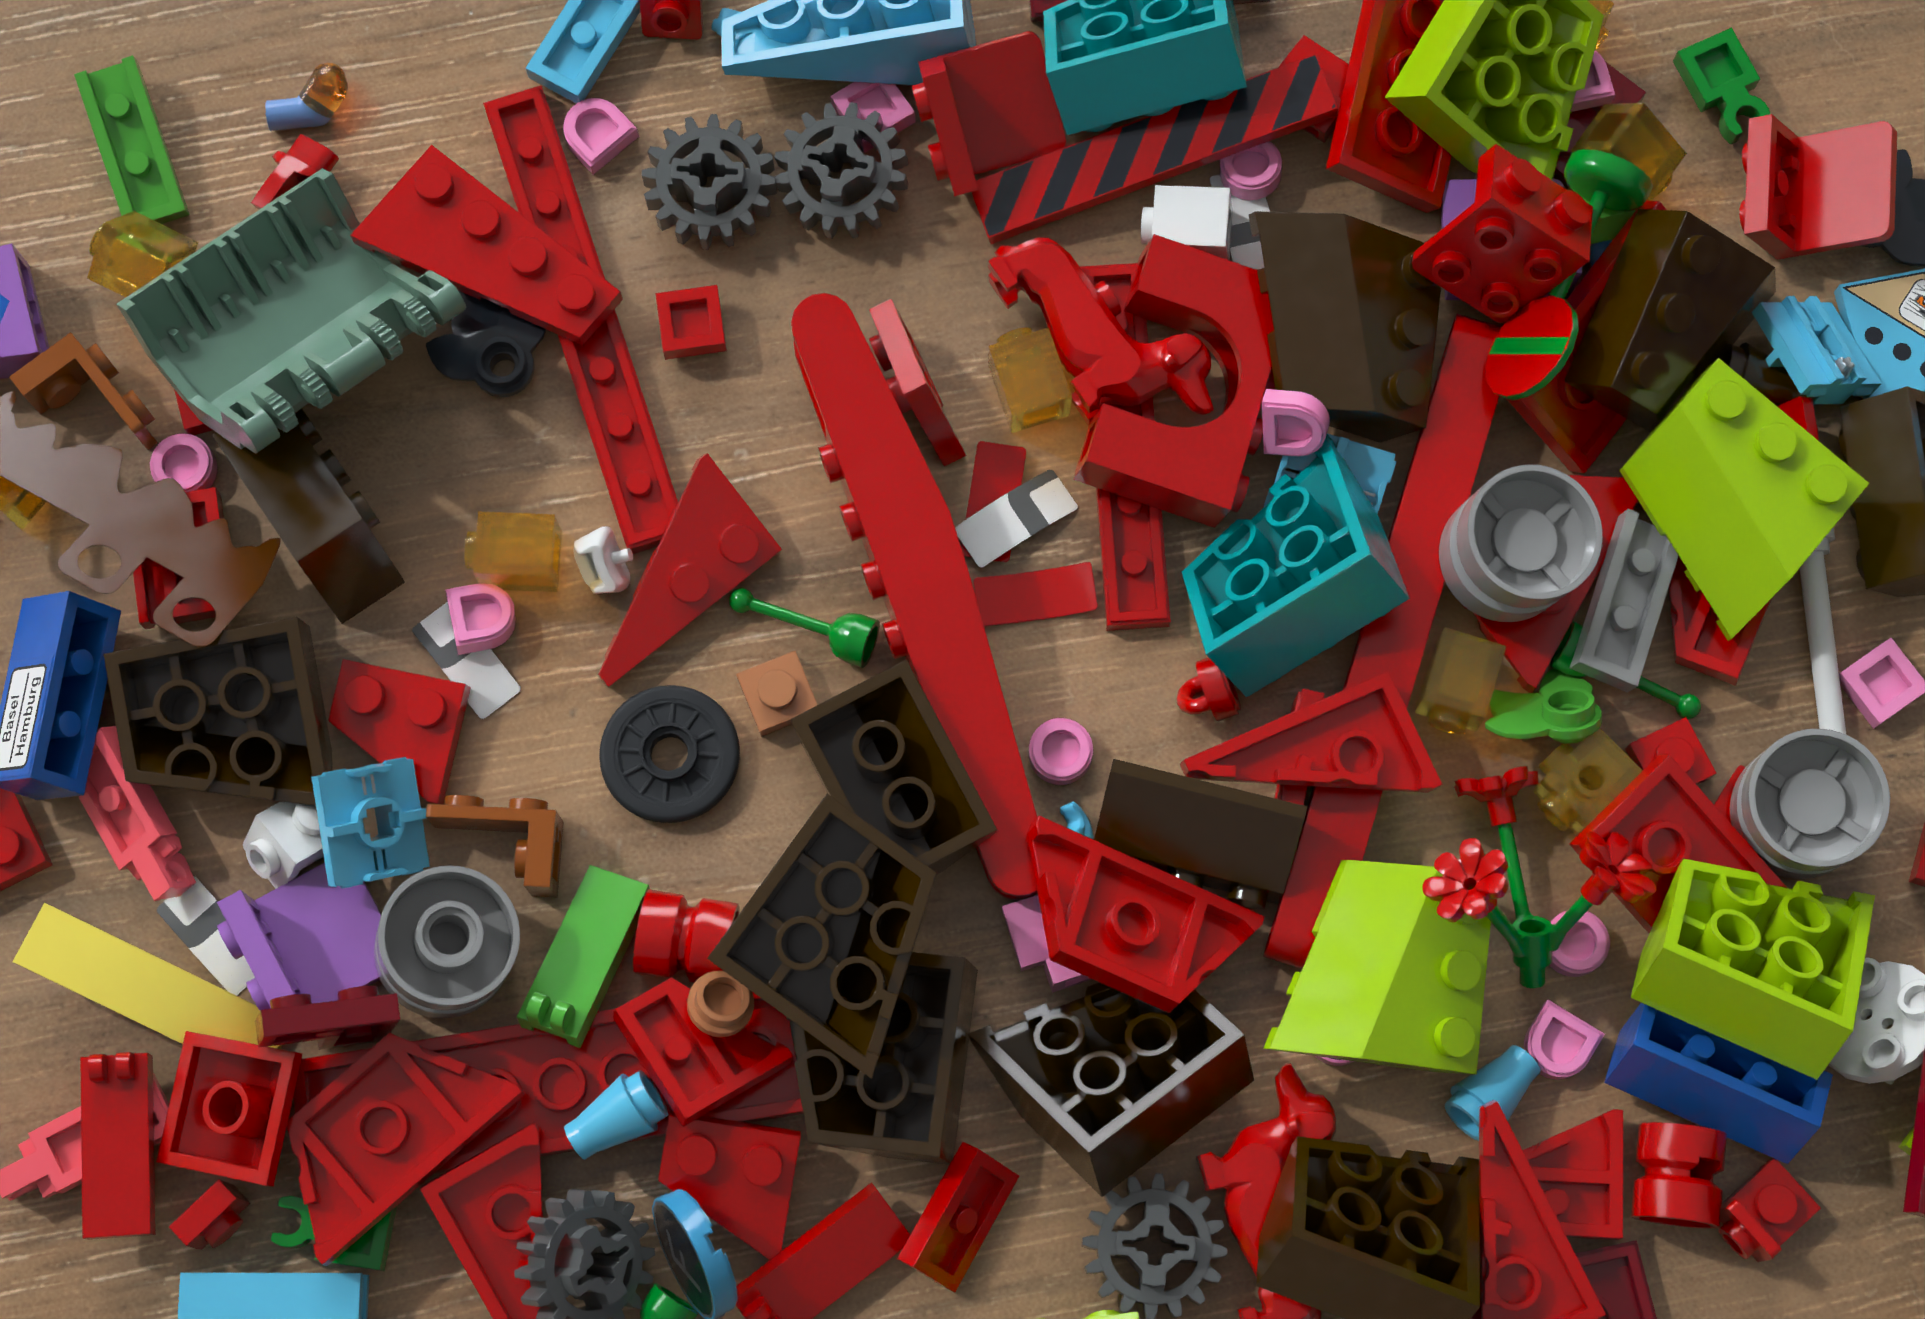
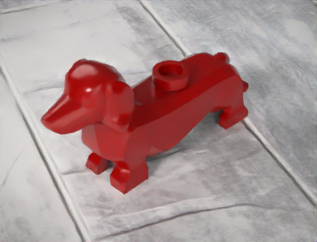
M1038 237L1016 247L1001 245L994 252L996 257L988 261V268L991 271L988 274L989 283L1007 309L1018 303V292L1021 290L1028 295L1032 303L1040 306L1058 358L1066 371L1075 377L1070 382L1075 390L1070 395V400L1087 425L1090 424L1103 403L1133 407L1144 403L1164 389L1174 391L1182 402L1196 414L1206 415L1214 410L1205 384V379L1211 372V356L1206 346L1197 337L1183 333L1152 343H1140L1133 340L1115 318L1122 311L1117 298L1109 286L1103 281L1093 286L1071 254L1050 238Z
M1291 1063L1284 1064L1275 1076V1088L1279 1102V1116L1277 1118L1247 1126L1241 1130L1228 1151L1221 1158L1212 1152L1196 1156L1205 1191L1220 1188L1227 1190L1224 1201V1213L1227 1223L1256 1277L1259 1235L1291 1145L1297 1136L1332 1141L1336 1133V1115L1331 1102L1324 1095L1308 1092ZM1259 1287L1257 1293L1261 1301L1262 1311L1258 1312L1251 1306L1237 1309L1239 1319H1321L1322 1316L1319 1309Z

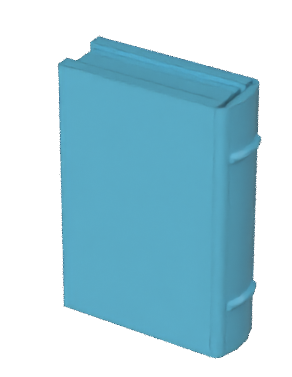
M180 1273L178 1319H367L369 1275H363V1273Z

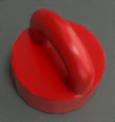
M1209 657L1197 661L1196 670L1198 676L1186 681L1178 690L1176 700L1181 711L1190 715H1198L1211 710L1218 722L1238 715L1241 705L1235 685ZM1204 692V696L1192 699L1196 693Z

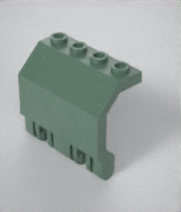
M323 168L116 304L147 356L196 417L238 448L243 449L247 447L255 454L280 438L277 428L287 433L296 427L299 423L295 412L311 403L317 406V408L322 409L332 402L331 393L338 397L385 366L384 358L392 361L401 355L404 350L400 340L412 332L425 338L436 331V323L443 326L466 310V304L461 294L448 279L431 270L418 278L392 264L385 254L376 250L373 253L355 245L350 235L360 223L333 173Z

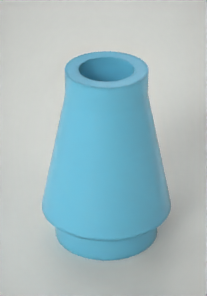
M1511 1045L1501 1056L1477 1070V1074H1471L1451 1087L1452 1097L1445 1103L1447 1114L1465 1134L1479 1141V1107L1492 1100H1496L1508 1121L1531 1082L1540 1074L1541 1070L1538 1063L1523 1048Z
M639 1070L630 1077L622 1073L576 1119L566 1124L564 1130L574 1150L585 1160L599 1151L657 1131V1122L667 1117L668 1111L657 1088L643 1071Z

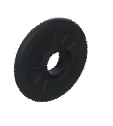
M658 686L632 696L612 715L601 739L599 753L600 768L610 793L629 812L653 822H684L708 812L729 791L739 767V739L729 715L711 697L684 686ZM673 737L680 739L686 744L688 749V755L683 765L670 771L662 770L655 766L652 762L654 746L664 738Z

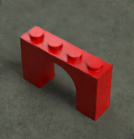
M1154 234L1139 257L1123 311L1194 335L1201 340L1214 355L1222 370L1226 388L1224 407L1221 415L1211 422L1195 427H1175L1103 403L1089 424L1073 480L1215 528L1230 511L1237 513L1243 504L1250 477L1241 474L1246 455L1253 456L1256 453L1263 436V420L1257 416L1266 389L1275 390L1267 335L1274 330L1269 294H1261L1256 269Z

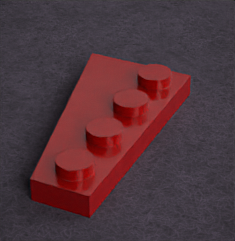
M433 145L425 151L350 235L355 245L373 253L376 250L397 259L402 266L420 274H425L431 270L448 279L459 291L479 300L484 298L510 310L511 314L582 346L623 300L621 292Z

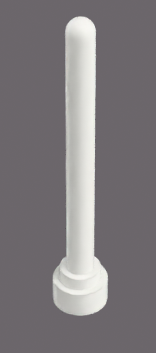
M1833 527L1799 570L1819 729L1833 730L1847 735L1824 555L1830 553L1829 542L1835 540Z

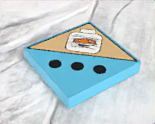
M1925 268L1840 284L1834 291L1840 317L1882 383L1873 394L1862 396V398L1867 399L1906 386L1925 392Z

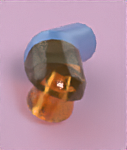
M326 62L319 64L297 98L266 100L265 109L269 130L317 127L327 124L346 97L348 91V82L343 69L334 63Z

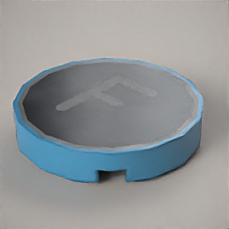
M677 1189L655 1198L652 1205V1213L656 1232L668 1264L683 1293L704 1319H718L724 1316L725 1313L735 1308L738 1300L737 1288L726 1253L723 1254L722 1249L715 1251L708 1237L709 1234L713 1233L711 1229L713 1225L698 1202L687 1191Z

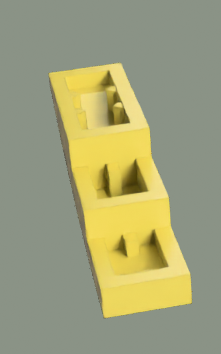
M46 903L43 904L13 960L14 963L183 1044L185 1032L189 1031L258 1045L255 1020L260 1010L256 1005ZM282 1045L268 1046V1047H273V1048L281 1049Z

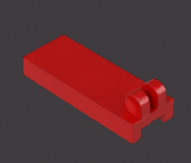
M123 1052L116 1055L92 1054L89 1057H80L82 1238L93 1240L156 1235L153 1055L149 1053Z
M870 1183L736 1286L738 1296L736 1306L745 1319H813L901 1251L910 1237V1233L880 1192Z

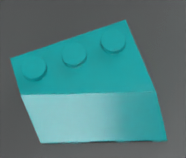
M1067 0L1043 11L1046 74L1067 135L1081 131H1102L1118 121L1141 115L1158 116L1168 112L1174 106L1200 99H1221L1231 94L1234 90L1247 87L1239 25L1233 0Z
M1326 434L1323 445L1314 452L1317 457L1293 480L1287 474H1284L1268 489L1274 497L1251 520L1237 519L1182 571L1206 655L1246 697L1280 679L1294 668L1324 650L1331 648L1337 642L1410 599L1381 520L1328 434Z

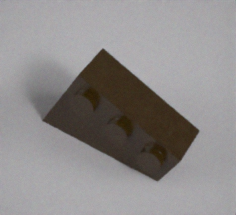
M302 408L295 412L299 424L287 433L277 428L280 438L256 454L247 447L240 449L217 432L212 435L292 556L341 624L405 583L370 530L379 524L380 521L359 490L347 497L341 487L350 482L351 479L330 449L321 455H318L313 446L323 439Z

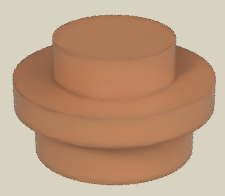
M714 971L701 976L691 987L687 999V1011L693 1024L702 1032L715 1037H727L740 1032L750 1021L754 1010L752 991L725 971Z

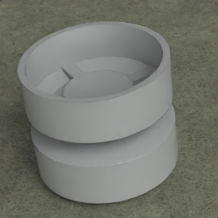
M1528 464L1511 467L1488 480L1448 519L1439 544V562L1442 575L1456 599L1467 609L1481 617L1499 622H1517L1532 618L1545 611L1582 584L1593 571L1602 548L1601 519L1590 495L1577 481L1567 474L1542 465Z
M1805 729L1793 732L1779 739L1745 767L1732 791L1730 820L1732 826L1776 875L1793 879L1815 878L1830 873L1857 858L1876 842L1885 827L1889 814V786L1886 775L1878 760L1860 742L1848 735L1833 730Z
M439 866L413 875L393 892L381 914L375 938L374 959L382 984L389 994L397 993L399 1004L422 1016L441 1019L454 1018L477 1010L497 993L517 957L520 943V927L516 910L507 894L496 882L470 868Z

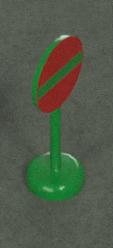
M1581 149L1572 152L1564 169L1567 185L1588 201L1589 205L1593 206L1591 237L1604 208L1624 212L1637 210L1644 205L1653 188L1650 177L1642 169L1623 158L1598 150ZM1576 272L1553 288L1549 296L1534 299L1517 310L1501 327L1490 346L1485 363L1486 382L1499 397L1509 400L1529 397L1545 387L1562 370L1574 349L1579 331L1577 313L1570 303L1565 300Z

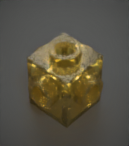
M1599 727L1595 733L1585 738L1575 749L1570 744L1562 743L1538 766L1546 776L1534 788L1533 792L1541 799L1537 804L1542 814L1558 829L1566 831L1569 828L1577 836L1643 770Z

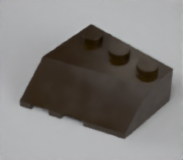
M1261 211L1249 214L1252 237L1260 236L1264 268L1257 270L1261 294H1269L1274 330L1267 335L1275 389L1304 392L1314 396L1326 407L1330 417V427L1379 443L1425 429L1427 425L1441 287L1416 272L1412 267L1413 253L1424 242L1346 214Z
M293 617L222 631L212 644L205 647H196L182 639L104 654L126 782L316 806L311 777L322 775L323 772L333 771L332 747L310 626L300 618Z
M1099 982L1087 987L1085 997L1050 1010L1047 1003L1024 1011L1026 1020L995 1032L988 1025L968 1033L971 1043L1020 1116L1101 1197L1254 1081L1245 1035L1195 989L1168 1013Z

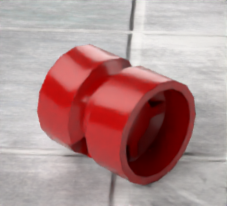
M648 889L638 920L634 945L633 971L637 974L669 979L678 970H684L689 982L693 983L707 973L724 971L707 958L740 914L739 904L703 898L695 907H691L682 894Z
M1662 1122L1639 1124L1636 1161L1646 1169L1644 1176L1634 1180L1631 1217L1636 1220L1663 1225L1705 1229L1719 1228L1723 1190L1713 1183V1176L1724 1171L1727 1134L1720 1130L1687 1124Z

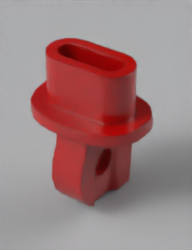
M300 134L287 153L277 151L272 155L278 166L264 182L251 204L260 210L323 168L330 172L339 160L338 156L324 145Z

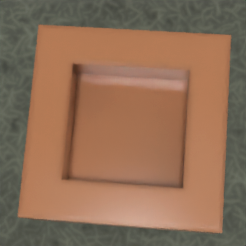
M796 651L736 674L761 737L792 725V718L818 705Z

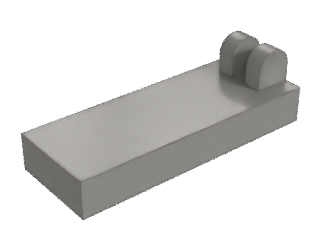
M1630 509L1625 510L1617 518L1570 665V669L1627 693L1638 687L1679 556L1666 536H1661L1654 525L1638 519L1640 513Z

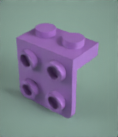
M325 863L256 900H253L242 890H239L217 902L226 921L217 925L218 931L234 959L237 960L244 956L255 978L246 982V985L260 1011L271 1009L270 1000L294 994H310L312 1004L337 1001L338 992L341 990L369 986L380 980L374 959V945L381 912L365 881H363L362 885L343 889L339 886H328Z

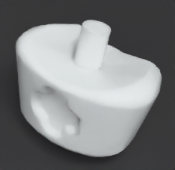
M600 527L574 542L573 552L576 563L584 581L590 587L593 594L616 593L624 591L628 587L631 577L625 562L633 560V553L630 548L619 550L614 532L610 527Z

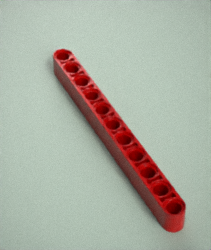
M1458 313L1455 316L1429 399L1427 425L1425 429L1419 432L1388 536V542L1410 599L1360 629L1343 690L1389 671L1406 709L1408 707L1445 582L1439 562L1441 535L1451 515L1470 497L1499 398L1486 382L1485 363L1490 346L1500 331L1501 326ZM1313 786L1284 894L1278 903L1263 957L1303 969L1315 940L1312 929L1341 860H1363L1383 790Z

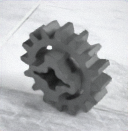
M851 102L845 116H837L831 103L825 104L824 119L816 121L812 115L805 112L801 116L806 129L801 134L789 129L784 133L787 143L792 148L791 151H778L774 157L778 167L786 171L775 176V183L779 192L788 193L782 200L789 214L802 210L799 219L803 228L808 231L818 221H822L826 238L831 239L835 236L838 226L846 225L852 238L859 236V223L867 220L875 229L880 228L882 224L878 211L882 207L893 212H897L899 209L898 201L892 194V190H907L909 185L906 174L898 171V169L909 165L905 149H894L900 142L898 132L894 127L881 132L883 120L877 111L872 112L865 120H862L857 103ZM862 139L875 147L881 156L882 163L876 162L873 156L863 155ZM843 163L851 164L853 170L845 169L841 173L840 179H833L831 172H840ZM802 179H808L810 185L821 187V203L813 199L806 192ZM866 194L868 195V196H866L864 199H862L861 201H859V202L853 204L854 202H856L857 200H859L860 198H862V197L865 196Z
M717 114L710 115L707 127L698 128L694 119L691 116L685 118L686 133L679 136L675 131L667 128L663 131L667 148L664 150L659 147L650 146L648 150L650 163L656 167L642 170L644 186L650 188L644 194L648 210H659L656 214L658 227L662 231L676 224L677 242L682 245L690 239L692 234L699 235L702 250H709L713 236H721L728 247L734 246L733 231L741 228L745 233L752 236L756 233L755 222L752 216L756 214L761 217H769L771 214L770 201L764 196L777 194L776 177L768 175L775 170L772 154H760L763 144L762 138L758 133L750 135L745 140L743 139L744 132L742 121L736 119L725 130L720 128ZM725 151L736 155L743 162H732L725 154ZM707 177H716L712 182V187H702L706 185ZM671 195H675L676 200L679 202H688L695 210L694 214L680 207Z
M1156 1173L1151 1182L1150 1189L1143 1190L1139 1181L1133 1176L1127 1179L1128 1196L1122 1199L1112 1190L1104 1195L1105 1201L1111 1209L1108 1214L1091 1210L1087 1219L1094 1226L1100 1228L1099 1234L1083 1237L1081 1246L1097 1251L1098 1259L1091 1261L1084 1269L1086 1274L1103 1273L1106 1281L1097 1293L1101 1298L1111 1295L1114 1291L1122 1295L1119 1306L1120 1313H1127L1135 1303L1143 1304L1145 1319H1155L1158 1305H1166L1171 1316L1177 1318L1182 1316L1180 1299L1184 1296L1198 1306L1206 1300L1202 1290L1198 1287L1201 1280L1207 1283H1219L1222 1276L1215 1269L1211 1268L1209 1264L1211 1259L1225 1257L1227 1255V1248L1218 1244H1212L1211 1235L1221 1230L1224 1224L1222 1220L1205 1221L1202 1213L1211 1202L1207 1196L1198 1199L1193 1204L1186 1199L1189 1182L1182 1180L1174 1191L1171 1192L1165 1190L1163 1174ZM1144 1203L1141 1223L1131 1231H1112L1116 1221L1123 1213L1134 1206ZM1169 1206L1180 1211L1189 1220L1197 1237L1185 1236L1179 1232L1169 1220ZM1150 1229L1160 1231L1161 1242L1171 1244V1247L1184 1248L1185 1251L1175 1250L1173 1253L1164 1254L1159 1259L1158 1265L1154 1266L1148 1264L1147 1253L1137 1251L1136 1247L1123 1246V1244H1134L1136 1241H1143L1148 1237ZM1111 1257L1126 1259L1139 1274V1289L1129 1285L1118 1274ZM1177 1263H1196L1191 1275L1184 1283L1164 1292L1166 1272Z
M571 1189L568 1190L566 1199H547L545 1204L549 1217L530 1216L527 1223L535 1233L533 1241L518 1242L516 1247L521 1253L528 1255V1265L521 1266L514 1271L515 1278L530 1281L531 1287L520 1298L522 1303L540 1307L536 1319H625L622 1310L624 1307L640 1309L643 1302L635 1292L638 1284H652L654 1278L651 1274L642 1270V1262L655 1256V1248L644 1247L640 1244L639 1239L646 1234L649 1226L647 1222L630 1220L635 1206L631 1202L615 1201V1193L599 1190ZM593 1218L600 1222L605 1229L599 1231L597 1226L587 1225L585 1219ZM573 1295L574 1299L584 1300L586 1306L577 1308L565 1298Z

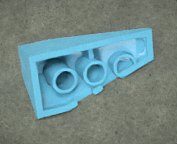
M768 0L721 20L722 68L725 75L916 85L923 83L918 64L919 61L976 46L970 0Z

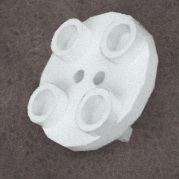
M1865 958L1854 1029L1831 1060L1829 1066L1846 1079L1868 1084L1886 1082L1892 1085L1895 1079L1918 1068L1923 1063L1925 1049V974L1912 965L1890 961L1879 963L1875 959ZM1872 1015L1870 1019L1865 1020L1868 1016Z

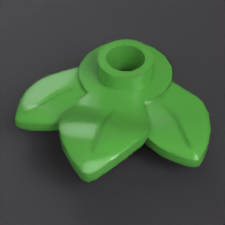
M1554 668L1542 679L1539 693H1513L1490 689L1488 692L1489 707L1494 717L1485 722V728L1501 737L1531 739L1549 736L1557 742L1572 744L1585 740L1589 735L1595 733L1602 724V711L1595 703L1592 685L1581 677L1569 676Z

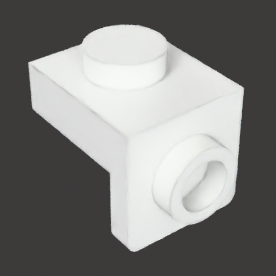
M280 801L257 814L243 842V848L246 851V857L252 869L260 877L268 879L275 889L295 879L300 870L324 857L316 806Z

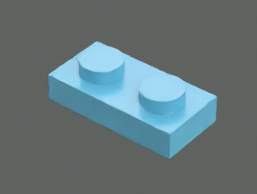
M568 0L526 66L528 78L576 104L585 100L640 13V0Z

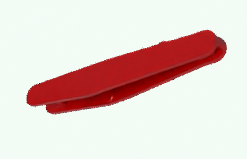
M827 293L813 294L802 300L793 312L791 326L795 357L827 445L818 447L830 484L841 481L848 503L839 506L851 542L862 539L870 560L861 564L866 585L873 601L883 597L891 621L882 623V627L893 658L898 659L905 656L997 828V833L976 847L989 884L996 893L1006 899L1020 901L1033 897L1038 892L1027 833L1030 825L1037 818L970 574L950 510L851 309L838 296Z

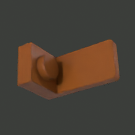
M70 332L9 377L40 415L50 408H60L71 402L79 394L81 385L92 379L147 450L158 443L146 428L155 418L132 389L123 396L116 390L109 380L119 374V372L96 343L85 350Z
M445 796L444 804H427L426 818L435 828L528 833L527 840L518 839L516 844L515 877L524 878V887L533 897L558 898L564 821L556 810H548V802L532 798H513L509 800V808L484 806V799L480 797Z

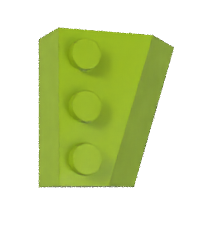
M1444 0L1385 98L1463 166L1476 174L1478 172L1479 157L1493 145L1497 144L1517 158L1527 160L1537 171L1552 180L1560 152L1568 151L1573 128L1567 126L1576 91L1585 88L1604 15L1588 0Z
M1719 358L1692 383L1619 470L1659 534L1668 538L1686 566L1687 570L1684 573L1696 592L1702 591L1719 618L1716 623L1728 641L1793 577L1869 484L1868 481Z
M1683 859L1678 866L1641 952L1631 998L1818 1080L1854 1029L1875 895L1853 891L1849 899L1823 895L1821 885L1797 881L1793 889L1766 884L1756 872Z
M1341 860L1312 929L1315 940L1302 971L1295 972L1286 992V995L1291 997L1279 1027L1271 1028L1263 1049L1429 1072L1477 1074L1491 921L1486 916L1474 920L1464 913L1461 919L1452 923L1439 916L1437 907L1440 902L1429 899L1422 890L1423 882L1427 878L1442 877L1434 866Z

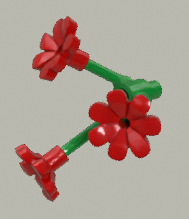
M1528 766L1512 768L1506 771L1502 778L1501 775L1479 780L1461 778L1454 781V788L1458 797L1468 795L1482 803L1487 802L1491 827L1498 826L1502 851L1495 849L1485 855L1478 839H1465L1460 844V858L1457 859L1450 852L1442 853L1434 862V868L1442 877H1429L1424 880L1422 885L1425 896L1433 901L1440 902L1437 907V913L1448 922H1457L1463 917L1464 913L1474 920L1486 916L1508 942L1513 953V962L1519 967L1520 984L1526 988H1539L1545 984V968L1552 962V951H1556L1559 948L1566 934L1592 905H1601L1612 892L1617 893L1630 903H1635L1639 899L1645 900L1656 892L1654 882L1644 876L1653 868L1652 864L1642 855H1626L1629 851L1630 843L1623 835L1612 832L1605 842L1598 833L1590 831L1585 835L1580 844L1582 850L1579 853V858L1582 864L1592 872L1590 878L1580 888L1582 895L1556 924H1551L1549 920L1543 917L1533 916L1529 910L1511 825L1517 822L1512 797L1517 796L1518 792L1523 788L1539 784L1538 771H1528ZM1506 871L1516 916L1513 925L1497 906V899L1504 897L1508 890V882L1503 875Z

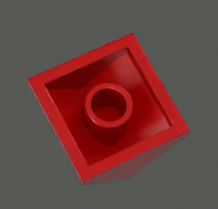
M186 1031L156 1162L274 1187L303 1053L273 1047L258 1048L257 1044Z

